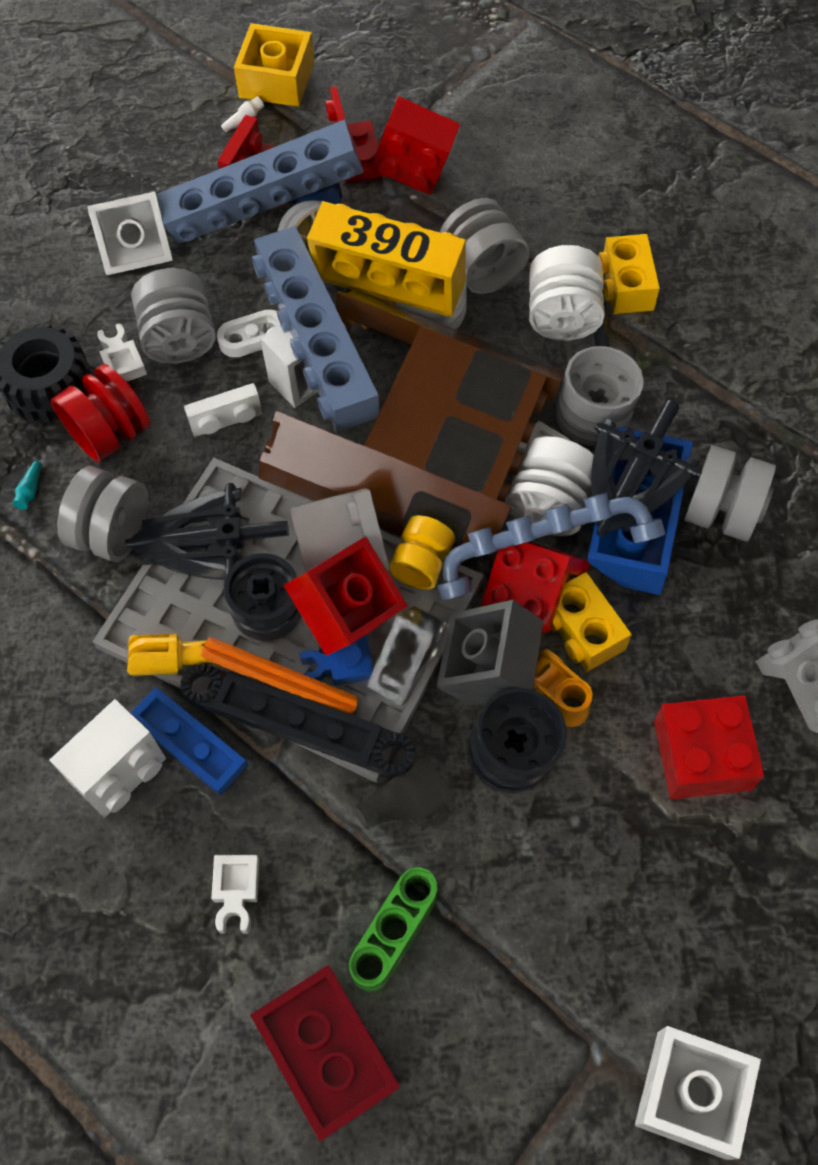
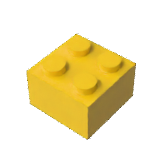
M251 23L233 67L238 97L252 100L258 96L263 102L299 107L315 63L312 32Z

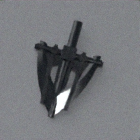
M671 400L665 402L649 433L644 431L640 439L634 437V430L630 428L623 432L616 429L617 425L610 419H606L605 423L597 422L594 429L600 435L595 447L592 463L591 496L607 492L609 500L621 497L634 498L643 503L651 514L670 500L690 477L699 478L702 472L701 468L698 467L699 461L691 458L684 461L677 457V450L674 449L667 452L662 450L665 442L663 437L679 410V405ZM628 462L615 486L613 471L617 463ZM650 472L654 477L648 490L636 494L646 475ZM621 513L596 521L598 526L596 534L601 538H605L607 533L624 528L623 531L629 533L630 527L634 526L636 520L631 514Z
M227 483L223 491L186 502L160 517L142 520L144 528L131 539H125V548H132L139 553L143 565H160L189 576L225 580L229 570L236 564L238 559H242L239 549L244 548V540L289 536L288 521L242 525L240 520L241 511L239 507H236V502L241 499L242 489L241 487L236 488L234 483ZM208 521L210 524L184 528L190 523ZM208 547L206 552L187 553L181 550Z

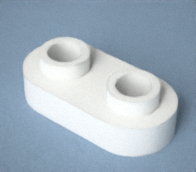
M263 310L224 323L217 332V340L222 353L229 357H241L262 350L260 338L272 327L280 325L277 311Z

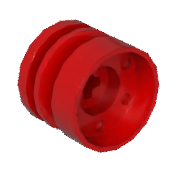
M104 363L95 368L96 378L91 374H86L83 377L82 381L88 394L87 396L71 385L51 399L53 410L65 429L81 449L99 464L120 448L114 433L115 431L126 440L131 441L136 437L135 430L144 432L151 425L149 416L132 387L113 368Z

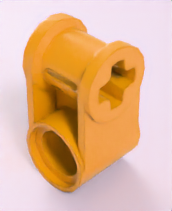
M544 649L539 654V660L537 661L533 690L552 700L562 713L566 726H579L589 716L593 695L591 687L569 669L555 653ZM570 697L576 698L582 705L575 708L565 705L563 700Z

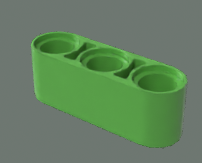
M414 867L403 873L352 953L349 960V971L354 984L360 990L367 993L377 992L387 985L435 907L437 901V881L429 870ZM413 883L425 884L430 890L429 896L422 901L411 900L405 892ZM399 920L403 922L407 928L405 935L398 940L386 938L382 934V929L388 921ZM367 958H375L383 965L381 974L372 980H366L358 974L360 963Z

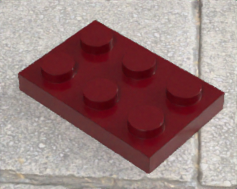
M329 964L250 1015L319 1142H323L401 1089Z

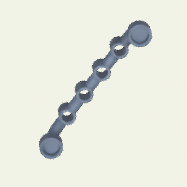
M606 492L585 498V508L570 512L568 504L548 509L545 511L547 519L531 523L530 516L506 522L508 530L493 535L491 527L468 533L470 542L455 547L445 557L442 567L444 582L437 584L441 600L455 598L472 591L468 576L459 577L458 573L459 565L466 559L526 543L550 534L563 532L587 523L607 519L621 513L631 514L635 518L637 524L631 526L630 531L634 543H639L665 535L661 518L653 520L648 508L639 500L630 497L609 500Z

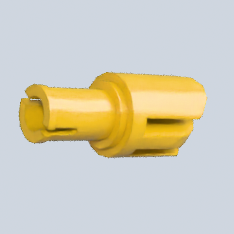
M177 633L132 635L129 637L127 671L132 676L178 674L179 670L183 669V666L200 665L202 663L218 665L205 660L201 656L206 641H182V638L178 637Z

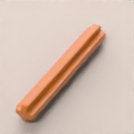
M213 637L208 638L202 649L201 656L207 661L344 713L354 715L359 703V698L351 693Z

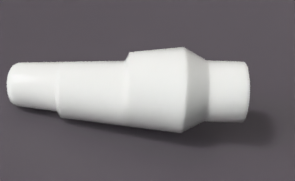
M256 96L251 101H245L238 108V111L221 125L222 129L225 132L236 129L245 115L256 117L257 113L265 107L262 100Z

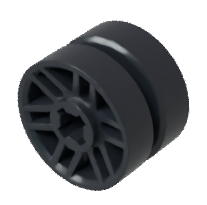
M269 553L249 555L234 564L225 578L224 595L233 622L239 631L249 638L261 641L281 638L292 631L301 618L300 612L284 588L285 584L297 577L295 570L285 559Z

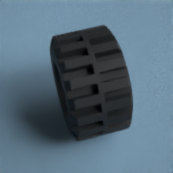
M43 323L41 327H36L35 324L28 325L26 330L21 331L20 328L13 332L14 336L11 338L5 337L1 341L3 346L0 348V391L10 409H13L19 417L26 416L27 420L31 422H36L39 418L43 423H49L51 418H58L51 405V399L71 385L87 396L82 379L86 374L92 375V372L79 341L77 342L76 337L71 332L66 333L65 328L56 326L53 329L51 324ZM53 369L44 376L32 378L43 370Z

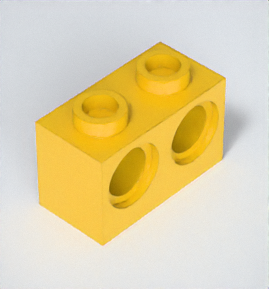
M647 234L606 237L604 251L599 252L598 256L602 262L603 273L606 278L603 286L605 300H610L613 314L654 311L660 287Z
M587 572L565 583L551 630L553 632L558 631L565 641L564 647L570 659L576 664L580 663L587 673L627 649L632 634ZM572 604L577 606L581 611L572 613L567 611L563 606ZM595 635L601 638L603 643L592 644L585 637Z

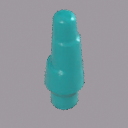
M34 461L15 488V498L12 503L17 509H27L29 502L35 498L38 488L37 483L42 470L41 462Z

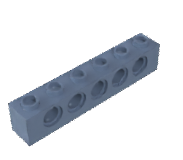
M344 119L160 192L157 195L163 225L179 245L335 183L347 180L364 173L355 141Z
M296 226L254 239L257 255L252 256L251 259L258 278L265 277L267 283H264L267 298L271 305L277 304L279 307L277 317L284 333L290 331L293 337L290 339L293 354L297 361L303 360L306 368H303L308 387L310 390L317 389L320 395L317 398V403L323 419H331L336 432L376 419L380 413L379 395Z

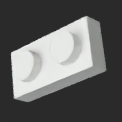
M254 383L184 406L194 437L212 434L221 428L236 423H245L254 417L263 415L259 395Z

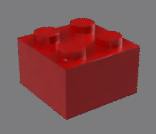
M398 96L386 124L371 170L431 196L451 151L460 123Z
M366 536L284 585V588L326 656L351 645L408 607Z
M745 695L662 704L654 724L670 800L752 791L762 780L764 772Z

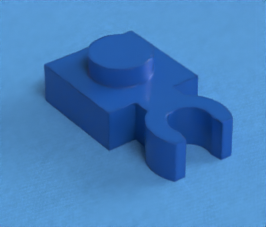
M367 636L361 637L351 645L328 656L315 650H307L300 654L302 665L314 663L318 666L313 672L303 673L316 680L322 681L325 676L332 675L334 686L374 679Z

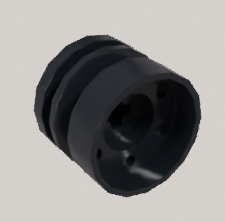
M517 687L499 692L487 701L469 736L467 753L473 771L483 783L496 791L514 794L531 790L544 780L565 747L567 729L562 713L551 699L536 690ZM507 741L511 746L518 744L520 747L518 753L514 748L507 750L505 747Z

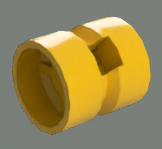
M420 515L412 516L401 535V539L405 543L399 544L395 548L388 563L390 568L388 571L394 578L407 586L420 590L433 589L442 572V562L445 561V557L450 553L456 536L449 527L436 519Z

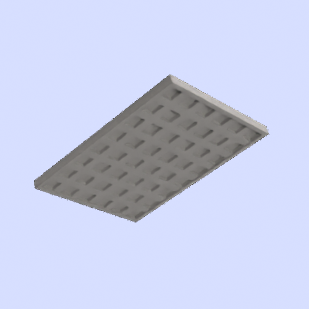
M213 457L184 503L208 494L223 491L227 483H234L236 488L241 487L242 489L241 499L236 502V507H239L241 511L240 520L242 525L288 521L289 536L244 540V548L239 549L242 559L258 553L274 554L285 559L293 567L297 577L306 572L290 508L313 501L261 480L258 476ZM208 521L190 523L184 528L210 524ZM380 530L389 563L395 548L405 542L396 536ZM208 547L181 550L187 553L206 552ZM142 565L92 641L97 649L128 663V641L132 635L177 633L178 637L182 638V641H206L208 638L213 637L301 674L313 672L318 667L314 663L302 665L300 658L302 652L315 650L325 654L302 616L295 628L281 638L269 641L249 638L239 631L233 622L224 595L225 580L189 576L160 565ZM459 565V577L468 576L472 591L447 600H441L437 584L444 582L443 570L433 589L420 590L401 583L387 569L388 574L408 607L364 635L368 638L374 679L334 686L333 677L330 675L325 676L321 681L359 698V703L353 716L381 725L382 728L404 734L442 661L451 613L468 610L483 582V574L463 565ZM212 665L213 667L222 669V670L227 671V672H228V671L234 672V671H232V670H230V669H227V668H225V667H222V666H220V665H218V666ZM183 666V669L179 670L178 674L153 676L181 689L180 681L183 678V673L187 672V668L193 666ZM206 676L199 677L193 682L191 690L197 695L198 693L201 695L203 693L207 694L208 690L211 691L214 680ZM297 744L375 783H378L382 776L376 772ZM396 745L386 748L383 752L382 757L386 763L389 762L397 747Z

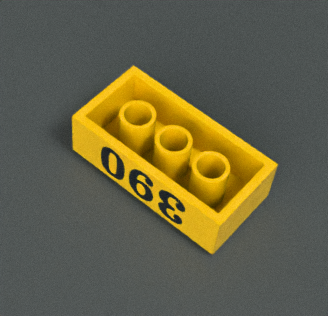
M322 201L308 234L307 242L310 256L323 282L344 288L351 287L372 296L453 317L466 282V239L459 238L449 232L440 233L425 229L415 223L391 220L378 213L369 214L354 210L344 204L335 205Z

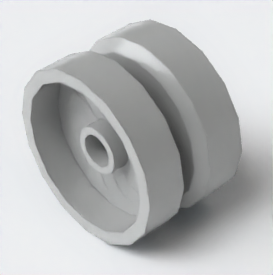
M90 465L82 468L71 480L59 508L57 529L61 543L84 552L92 550L95 556L118 563L125 559L133 550L132 548H125V539H131L142 530V520L146 519L148 491L145 484L124 476L115 478L113 473Z

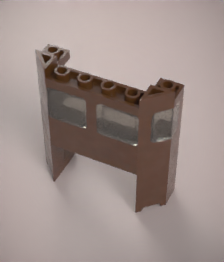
M347 287L346 293L338 291L336 309L343 324L346 326L348 334L354 322L411 344V347L364 446L276 410L273 418L272 438H269L259 462V479L312 501L366 488L371 493L379 528L401 537L408 520L412 516H427L442 522L453 531L456 537L452 549L470 542L468 533L491 527L493 535L500 533L511 505L504 503L511 484L504 482L508 472L516 474L524 453L517 451L520 441L526 444L529 442L536 425L535 422L529 420L532 412L540 414L545 400H554L564 373L354 288ZM472 558L466 559L463 562L470 565Z

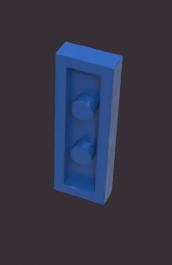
M157 687L130 713L151 733L160 747L219 796L225 792L248 766L246 759Z

